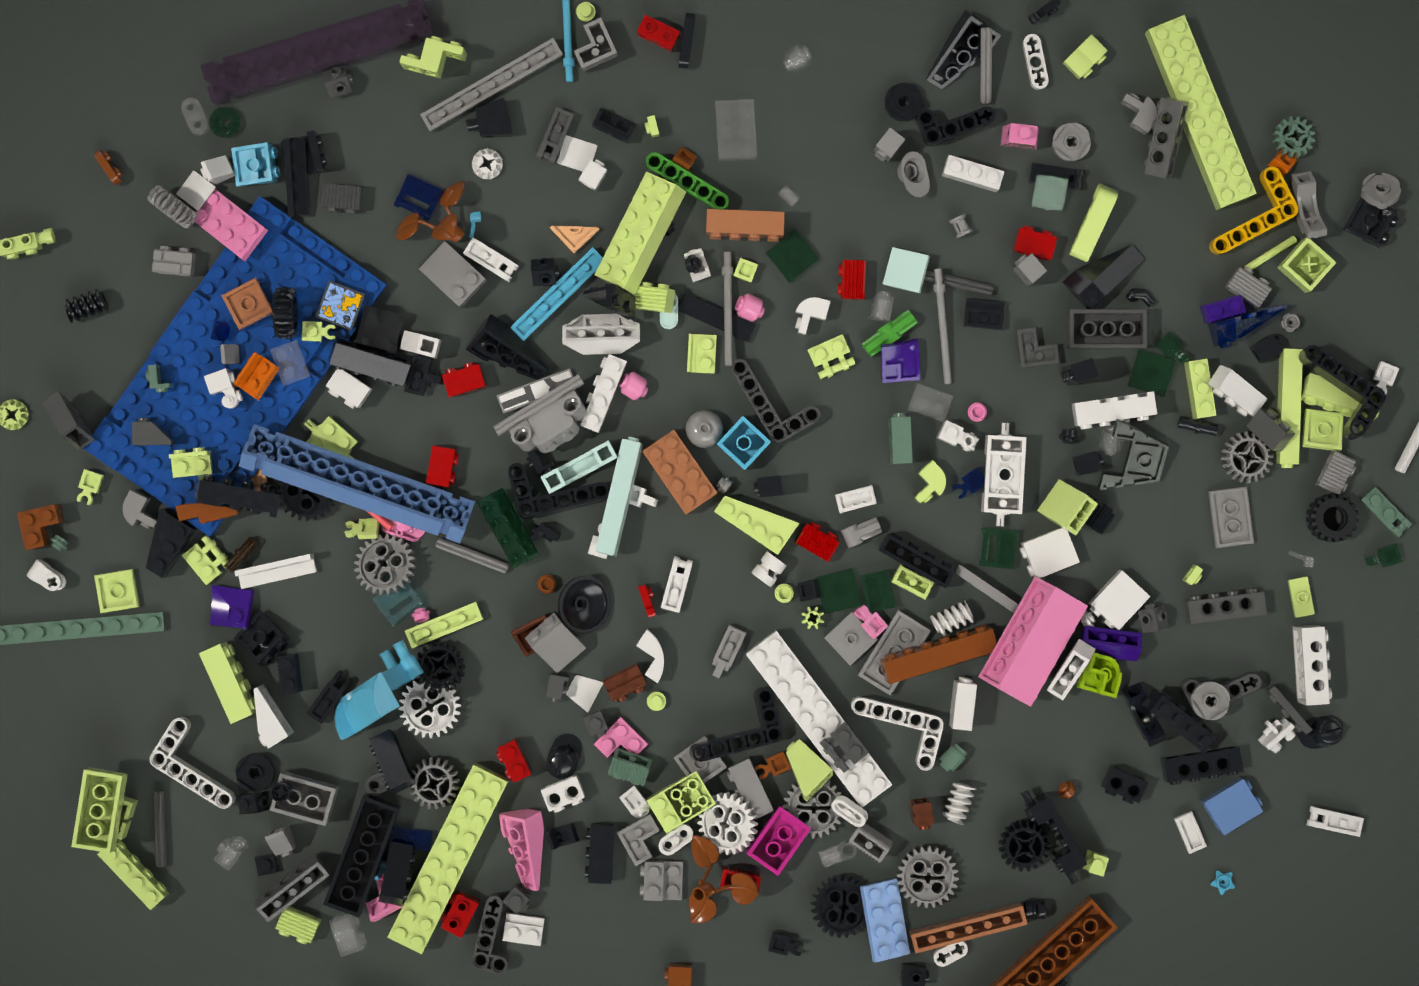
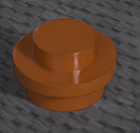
M548 574L541 576L537 582L538 589L545 594L553 592L557 585L555 578Z
M1072 781L1061 783L1058 787V795L1065 799L1072 797L1076 791L1074 783Z

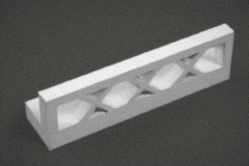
M312 553L234 572L235 576L239 577L241 589L315 573L317 568Z

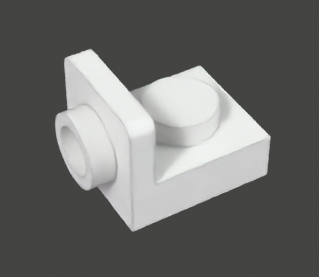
M635 786L619 797L629 812L637 819L646 816L651 809L648 802Z

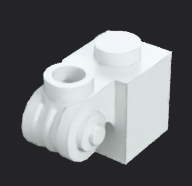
M225 368L204 376L210 395H216L221 392L225 394L222 398L224 407L232 409L237 407L240 401H243L240 390L235 389L234 382L236 377L233 371L230 372L229 369Z
M947 420L943 422L936 437L952 446L960 444L965 451H974L976 443L979 441L974 433L963 432L964 428Z

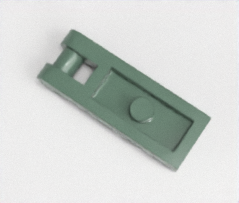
M1372 487L1360 499L1396 538H1399L1405 529H1409L1412 526V523L1376 487ZM1396 519L1400 522L1397 527L1392 524Z

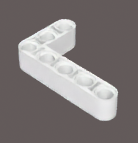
M862 696L852 699L851 709L858 715L922 730L915 762L924 771L930 770L933 767L943 730V721L939 716ZM859 700L865 703V707L862 710L855 709V703ZM877 705L883 706V712L880 715L873 713V709ZM894 710L902 712L900 719L895 720L892 718ZM915 714L920 715V722L918 724H912L910 721L911 717ZM932 719L939 721V725L935 729L929 727ZM927 738L934 739L932 747L925 746L924 742ZM924 756L930 759L929 764L926 766L920 765V759Z
M180 716L174 719L150 756L151 765L221 809L230 807L236 800L232 790L174 755L191 728V722L187 717ZM178 721L184 723L185 728L183 731L177 728L176 724ZM168 737L174 739L173 747L167 745L166 740ZM158 753L164 756L163 763L157 761L156 755ZM173 764H178L180 766V773H175L173 771ZM190 774H194L197 777L196 783L189 781ZM206 784H210L213 787V793L209 794L206 792ZM222 794L229 796L230 801L228 804L222 802Z

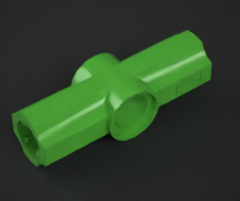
M907 310L895 320L888 322L877 330V333L863 342L862 346L869 356L872 357L881 351V345L895 342L902 337L903 333L917 324V321L910 311Z

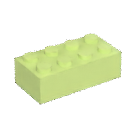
M224 642L199 653L230 724L256 713L255 698L252 697L249 691L251 690L250 683L247 679L244 680L242 675L243 668L240 662H236L234 658L235 650L233 646L228 644V642Z
M91 767L84 769L71 847L106 853L116 850L128 773Z

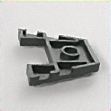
M1116 419L1112 433L1113 437L1131 441L1122 474L1102 471L1098 485L1099 489L1107 490V488L1115 486L1120 488L1128 484L1139 485L1159 482L1169 449L1168 444Z

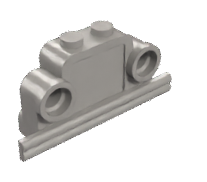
M580 375L574 376L494 425L493 427L497 435L500 436L509 430L512 441L521 450L530 451L536 446L542 453L554 451L559 445L572 440L579 432V426L576 421L583 419L586 415V408L576 391V388L584 384Z

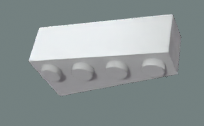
M1154 391L1072 404L1075 426H1080L1081 429L1092 428V424L1099 423L1100 427L1111 425V421H1116V419L1125 423L1130 422V418L1136 417L1137 421L1148 420L1149 415L1157 414Z

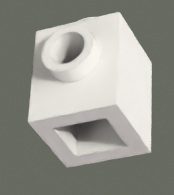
M589 160L578 179L579 182L596 191L607 173V169L604 168L606 165L599 160L594 162Z

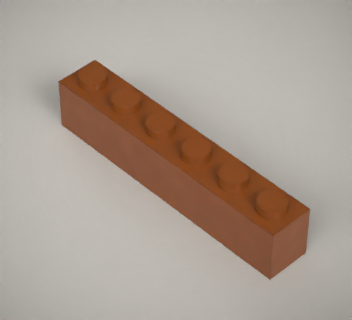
M980 625L970 632L968 630L960 631L954 637L944 636L934 643L932 641L924 642L921 644V647L915 649L914 647L905 648L902 653H888L884 655L885 658L880 659L885 681L892 684L992 653L997 643L993 629L986 625Z

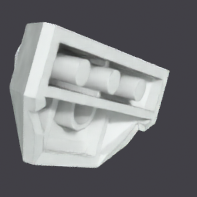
M618 314L581 315L569 324L562 326V343L583 355L621 354L640 342V324Z

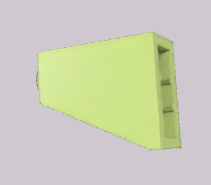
M799 739L796 743L793 741L787 747L786 755L802 796L807 802L833 776V769Z

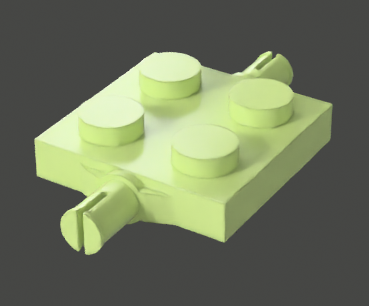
M330 416L318 426L310 419L304 423L312 431L310 438L306 441L307 443L353 458L350 454L358 441Z

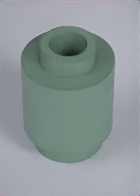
M957 743L954 746L951 745L939 758L942 761L940 765L947 772L949 770L954 772L966 759L964 757L967 753Z

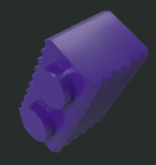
M1241 295L1200 306L1205 324L1246 312Z

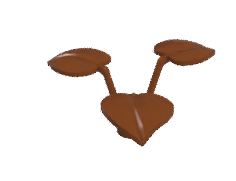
M465 181L452 184L442 193L440 205L445 206L448 215L440 221V224L434 226L419 219L420 215L418 213H412L400 223L396 232V240L410 238L417 231L419 224H424L433 229L432 237L435 240L451 239L453 242L459 241L464 235V230L457 225L458 216L451 213L450 206L455 205L459 201L464 190Z
M698 835L692 836L691 848L693 858L700 868L707 866L708 868L702 879L698 881L699 885L692 890L690 895V922L703 923L714 918L717 913V904L714 900L710 899V896L732 888L731 894L737 903L742 905L752 903L759 896V890L755 881L747 874L736 873L731 877L732 885H726L714 889L711 883L704 882L712 869V864L718 861L719 851L716 844L710 839Z

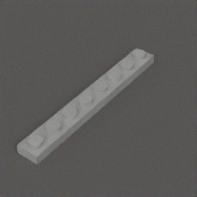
M554 38L420 115L431 132L562 57L563 54Z

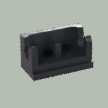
M600 108L592 127L628 144L636 124Z

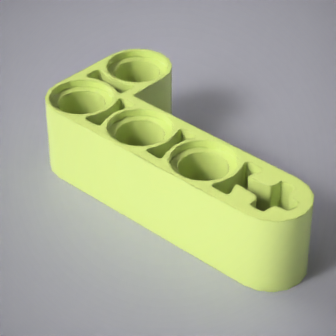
M1099 183L1093 195V202L1074 240L1069 255L1085 262L1089 260L1117 200V190Z

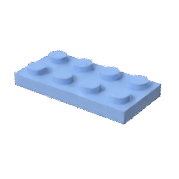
M897 878L860 886L872 961L875 963L910 954Z

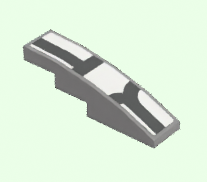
M571 369L497 395L503 414L529 405L573 378Z

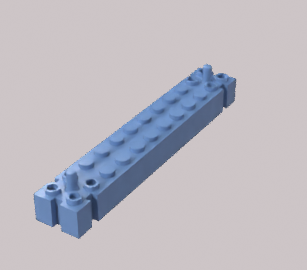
M256 424L253 425L248 441L242 451L239 467L251 471L257 468L262 470V475L437 536L439 532L446 534L445 539L461 543L475 501L461 496L459 500L452 498L453 494L279 432H276L275 435L268 433L269 429Z

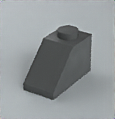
M138 418V422H132V445H175V441L156 422H150V418Z

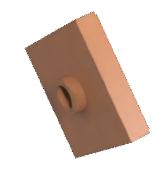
M257 278L221 295L239 330L273 313L272 306Z

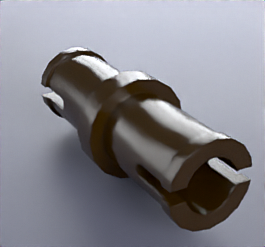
M248 537L244 544L234 551L235 554L224 567L227 570L229 569L231 573H234L240 564L248 559L247 556L258 546V543L255 540L253 541V538Z

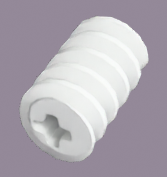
M965 600V606L959 602L957 603L958 609L954 606H951V612L944 609V616L940 612L937 613V619L933 615L930 616L937 633L940 632L943 636H946V629L952 633V626L960 629V622L967 626V619L973 623L972 613Z
M953 783L952 785L956 790H950V793L954 795V798H947L951 802V805H945L949 812H942L946 819L964 825L960 819L967 818L963 812H969V808L965 805H971L972 801L968 797H974L970 790L977 789L964 783Z

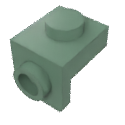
M148 365L146 380L150 382V389H156V393L168 392V388H173L171 383L161 384L159 365Z

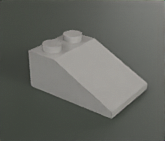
M445 241L419 268L423 274L460 308L487 281Z

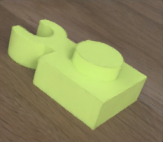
M303 321L302 341L322 342V336L334 340L336 336H330L328 332L330 329H336V326L328 325L323 328V322Z
M84 469L78 488L83 489V492L78 495L77 501L81 502L82 498L86 496L88 498L87 505H91L93 503L92 493L99 492L104 475Z
M375 518L359 519V524H355L352 521L346 522V527L352 528L350 531L344 532L346 537L351 538L357 535L359 539L378 538L379 522Z

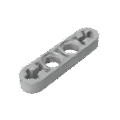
M959 564L955 574L1014 613L1019 604Z

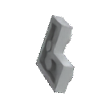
M651 814L617 832L635 866L652 858V854L644 839L660 830Z

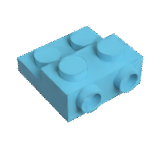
M265 142L231 148L237 187L278 182L277 177H280V169L275 163L278 151L275 146L273 147L272 143Z

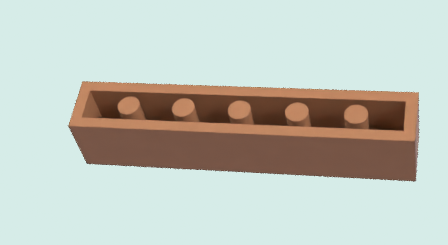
M1018 902L910 930L909 933L915 953H920L1028 924L1023 905Z

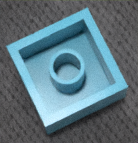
M742 416L717 445L743 470H746L771 441Z

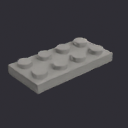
M897 610L859 671L858 676L891 696L899 682L889 684L885 681L880 659L885 658L884 655L888 653H902L903 649L908 647H914V649L921 647V644L924 643L931 630Z

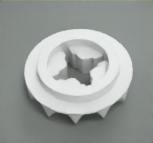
M488 148L479 150L472 160L473 171L482 179L495 178L500 174L503 167L501 156L495 150ZM483 157L488 161L494 160L490 164L492 171L487 167H481L484 164Z

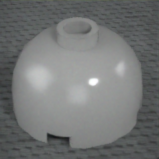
M701 410L689 417L686 422L685 431L687 438L692 444L697 447L708 448L719 442L724 428L717 414L712 411Z

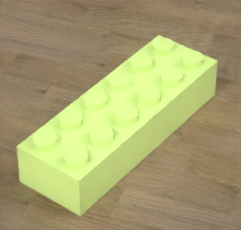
M646 172L595 276L635 295L686 191L672 182Z

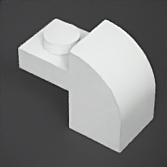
M812 297L799 304L795 313L802 315V318L798 317L795 326L798 329V334H806L810 317L823 321L826 320L830 301Z

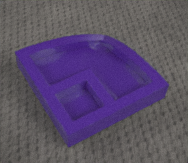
M917 338L881 345L882 383L920 380Z
M212 585V607L209 625L248 629L254 591Z

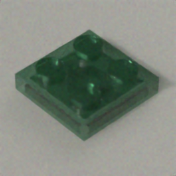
M796 229L765 253L789 283L819 260L818 256Z

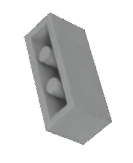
M749 756L728 766L729 771L726 773L730 782H735L737 789H735L737 797L743 796L744 803L749 801L747 807H754L751 814L757 815V817L753 820L774 811Z

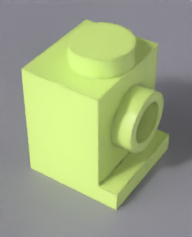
M1087 849L1084 858L1087 865L1083 869L1104 877L1109 858L1104 854Z

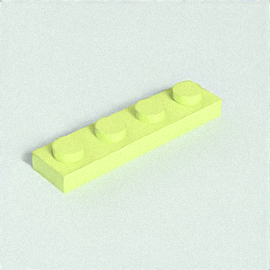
M474 602L405 630L411 648H414L481 621L483 616L477 602Z

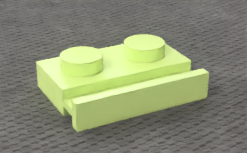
M689 334L687 372L715 374L717 335Z

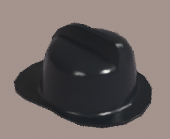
M1327 715L1306 720L1305 722L1311 727L1312 731L1307 735L1303 732L1298 733V738L1305 747L1318 749L1337 744L1342 739L1344 731L1343 725L1337 717Z
M564 734L555 739L546 761L547 770L553 777L564 779L574 773L582 753V745L577 737L571 734Z

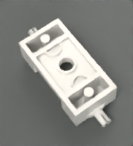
M1002 423V430L999 435H985L984 454L986 455L981 512L996 514V526H1004V515L1022 514L1026 437L1009 435L1010 423ZM1002 469H1007L1010 472V477L1007 480H1002L999 476Z

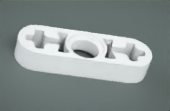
M1029 34L1022 43L1029 80L1033 89L1042 90L1047 86L1049 79L1041 40L1037 35ZM1030 39L1036 41L1037 44L1034 45V52L1038 50L1039 53L1028 55V52H1032L1031 46L1027 45ZM1032 57L1040 59L1041 64L1039 67H1033L1030 64ZM1043 70V72H1039L1040 79H1044L1041 86L1034 82L1037 79V73L1032 74V71Z

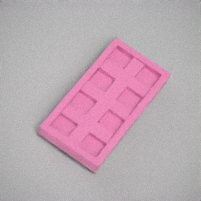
M214 189L199 211L196 210L198 216L195 222L244 261L247 260L268 232L264 226L216 189Z

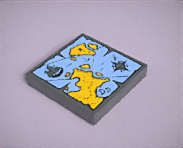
M329 281L315 317L352 331L366 294Z

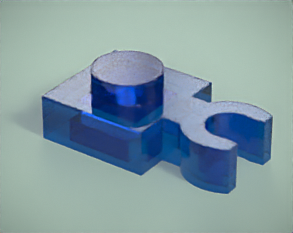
M976 467L961 478L964 482L963 484L954 485L952 490L961 488L962 494L958 496V499L965 497L968 490L973 494L982 488L985 478Z

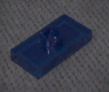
M394 827L392 842L413 845L414 850L430 851L433 832Z

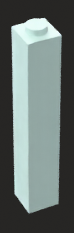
M628 437V439H622L595 549L598 553L617 557L643 449V444L637 438Z

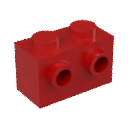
M516 738L498 746L496 755L501 763L504 762L507 768L504 771L509 780L512 779L515 783L532 774L530 765Z
M459 891L458 895L453 894L449 902L452 907L449 912H444L440 920L443 922L441 928L462 938L480 900L462 891Z

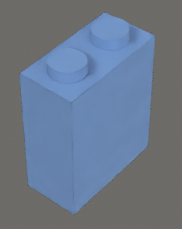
M1238 777L1200 800L1222 835L1228 834L1263 812L1261 809L1263 804L1257 795L1254 797L1251 790L1253 788L1247 779L1244 780Z

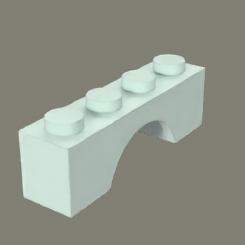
M608 440L576 459L541 476V479L549 494L617 459L618 456Z

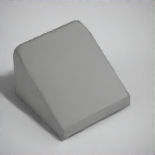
M221 344L222 363L225 365L239 364V346L237 344Z

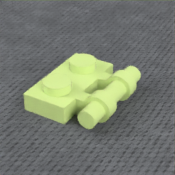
M843 334L807 350L814 367L822 365L824 370L818 372L820 379L830 378L834 376V373L841 370L846 371L850 366L856 364L853 357L847 360L844 357V354L849 353L850 350ZM838 358L840 363L830 367L828 361Z
M206 535L201 539L206 545L204 548L196 543L182 556L202 581L208 585L222 573L218 566L220 564L224 566L229 560L227 559L228 556L222 553L216 546L215 540H211ZM209 551L217 558L214 562L207 555Z

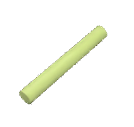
M1294 235L1244 267L1250 270L1255 269L1295 244L1297 239Z

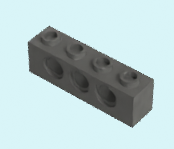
M1161 97V100L1158 101L1156 106L1157 118L1152 124L1153 136L1148 143L1149 154L1144 161V174L1165 179L1172 178L1189 102L1169 97ZM1168 113L1172 116L1171 123L1166 121ZM1164 132L1168 136L1166 142H1163L1162 140V134ZM1160 151L1164 156L1162 161H1159L1157 157Z
M1258 588L1246 589L1247 593H1239V590L1228 591V595L1220 596V593L1208 594V598H1201V595L1190 596V600L1184 601L1187 623L1198 624L1267 615L1264 591H1258ZM1243 598L1248 600L1246 608H1242L1240 605ZM1227 600L1229 602V608L1228 610L1223 611L1221 608V604L1223 601ZM1205 603H1209L1211 607L1208 613H1204L1202 610Z
M315 853L255 899L256 910L267 922L271 921L330 875L328 866Z

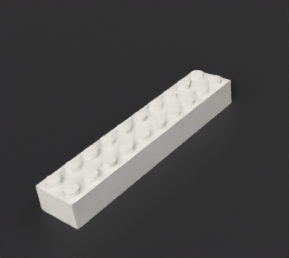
M776 630L746 652L747 657L861 808L892 786V783L869 753L856 764H853L848 759L845 763L849 769L845 773L834 765V761L829 754H825L824 748L819 742L826 738L831 743L834 739L830 733L845 721ZM839 745L834 748L840 757L845 754Z

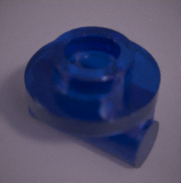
M215 320L210 339L217 341L227 340L230 335V326L226 322Z

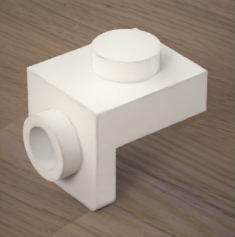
M702 248L693 249L684 254L685 259L693 254L701 261L700 271L696 274L690 273L693 282L711 276Z

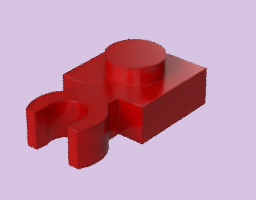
M646 584L638 586L648 618L655 616L656 614L651 602V598H654L651 587L647 588Z

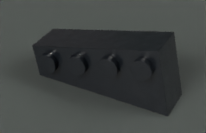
M211 474L198 476L194 495L197 503L223 507L224 504H227V507L233 510L240 511L243 508H247L248 511L259 515L264 511L269 512L270 517L276 518L280 494L273 487V484L262 482L259 485L245 479L242 482L234 481L235 479L231 477L218 479Z

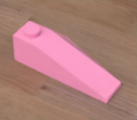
M521 809L499 813L501 832L504 838L507 837L511 846L508 850L516 859L517 864L515 868L522 886L526 889L538 891L544 836L541 811Z

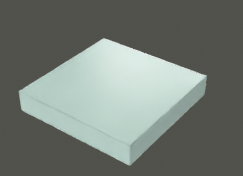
M892 247L883 285L921 293L930 256Z

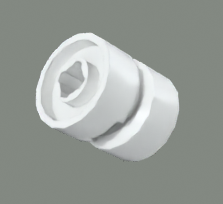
M766 552L761 558L762 563L757 564L751 573L769 587H772L777 580L776 575L781 574L787 565L769 552Z

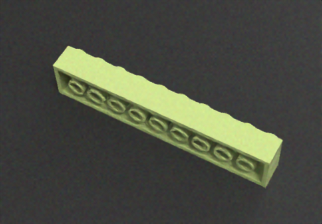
M1185 15L1146 31V38L1170 97L1189 102L1183 130L1215 209L1219 210L1257 194Z
M476 762L474 763L387 938L420 954L423 953L509 781L508 778Z

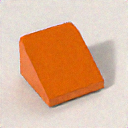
M1280 150L1268 166L1278 168L1282 176L1290 171L1297 159L1294 156L1289 159L1287 153L1282 156V150Z

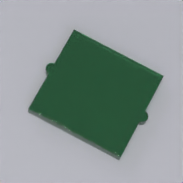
M1037 174L1031 207L1044 208L1046 211L1049 209L1063 211L1068 178L1054 176V174H1051V176Z

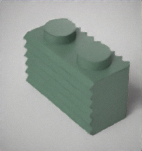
M616 748L608 775L616 779L630 781L634 785L644 786L653 759Z

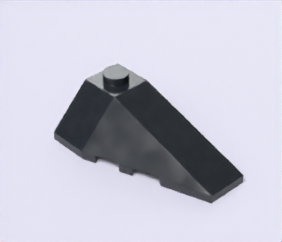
M965 10L955 24L926 80L943 89L959 77L960 73L966 68L974 65L975 61L981 57V28L990 26ZM993 28L992 48L1001 37V34Z

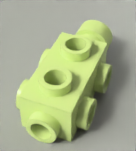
M52 228L43 229V232L22 234L0 240V256L7 257V260L19 258L18 255L26 253V255L37 254V250L43 249V243L52 244L56 242L54 231Z

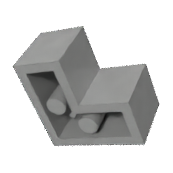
M601 17L583 25L590 44L575 50L574 53L582 71L585 72L618 55Z

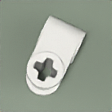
M36 559L27 573L28 578L50 591L61 590L66 585L65 576L41 559Z

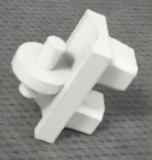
M1284 717L1279 721L1275 720L1272 724L1267 720L1265 722L1267 728L1263 731L1264 734L1258 741L1268 750L1277 753L1282 747L1279 741L1283 737L1289 741L1296 736L1293 730L1295 727Z

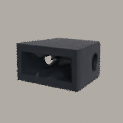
M504 98L476 108L477 118L466 120L468 132L479 130L482 138L513 136Z

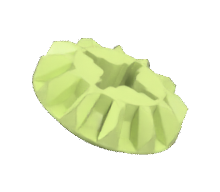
M10 399L2 403L0 406V425L8 430H17L26 424L28 410L21 401ZM8 410H18L15 414L17 420L13 418L7 419L10 415Z

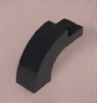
M1137 683L1123 689L1122 692L1134 722L1148 745L1151 747L1168 740L1156 716L1142 705L1147 698V694L1141 684Z

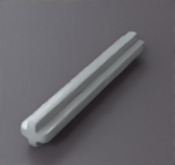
M990 27L981 28L980 101L983 104L992 102V28Z
M438 538L436 542V547L502 573H506L509 564L443 538Z

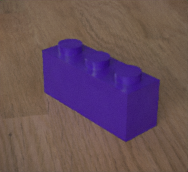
M1085 626L1080 640L1095 648L1094 653L1114 659L1137 662L1142 650V633Z

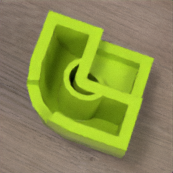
M1093 653L1091 660L1079 676L1076 687L1117 698L1122 680V672H1120L1119 665L1115 659Z

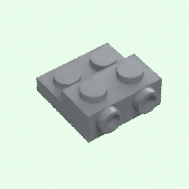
M646 860L645 865H641L640 876L644 877V884H640V896H644L643 900H682L683 861Z

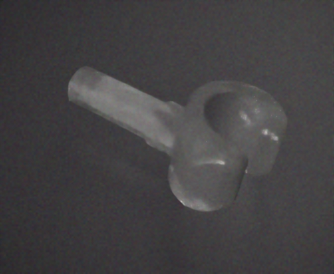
M1289 551L1288 555L1303 560V566H1314L1313 557Z

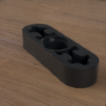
M686 12L678 68L688 69L695 23L694 13Z

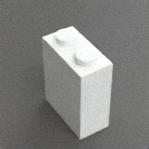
M1062 527L1022 542V548H1019L1023 559L1027 558L1029 565L1026 567L1031 577L1042 578L1080 562L1068 531Z
M1118 570L1088 604L1091 606L1090 610L1097 617L1101 615L1105 619L1104 623L1110 629L1120 630L1150 596L1124 571Z
M959 677V680H954L949 726L952 729L972 731L977 684L972 682L971 678Z

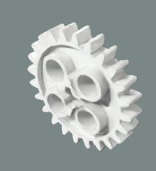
M412 681L414 687L406 686L409 692H402V695L406 698L405 700H399V702L404 704L403 707L398 708V710L404 711L400 718L406 717L407 719L403 724H410L409 731L415 728V735L422 732V738H425L427 733H429L430 738H433V733L440 737V731L447 734L446 727L453 729L454 727L451 722H458L454 716L461 714L456 711V708L461 707L460 704H456L460 697H454L457 690L446 692L445 688H443L442 693H438L436 699H430L428 691L431 687L425 690V683L419 685ZM440 698H445L444 701L433 707V712L428 710L421 716L415 717L418 712L427 708L426 704L428 702L433 704ZM415 699H420L422 702V706L418 710L412 708V701ZM440 705L448 706L449 711L444 716L438 712ZM425 715L432 717V723L429 726H424L422 723V718Z
M722 792L718 793L717 796L713 795L712 798L716 804L698 815L702 820L697 822V824L703 827L699 829V832H704L702 837L710 839L716 844L717 848H719V854L724 851L726 855L744 851L745 847L751 845L749 841L755 840L752 834L758 832L753 828L758 825L757 822L753 821L757 815L751 814L754 807L748 808L749 801L743 803V796L737 799V793L731 796L729 792L724 793V795ZM719 807L723 810V815L719 813ZM736 813L740 815L741 821L736 818ZM715 826L719 828V833L715 831ZM732 831L736 833L737 839L732 836Z

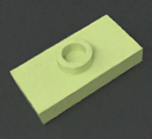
M1308 577L1287 580L1294 617L1298 618L1315 614Z

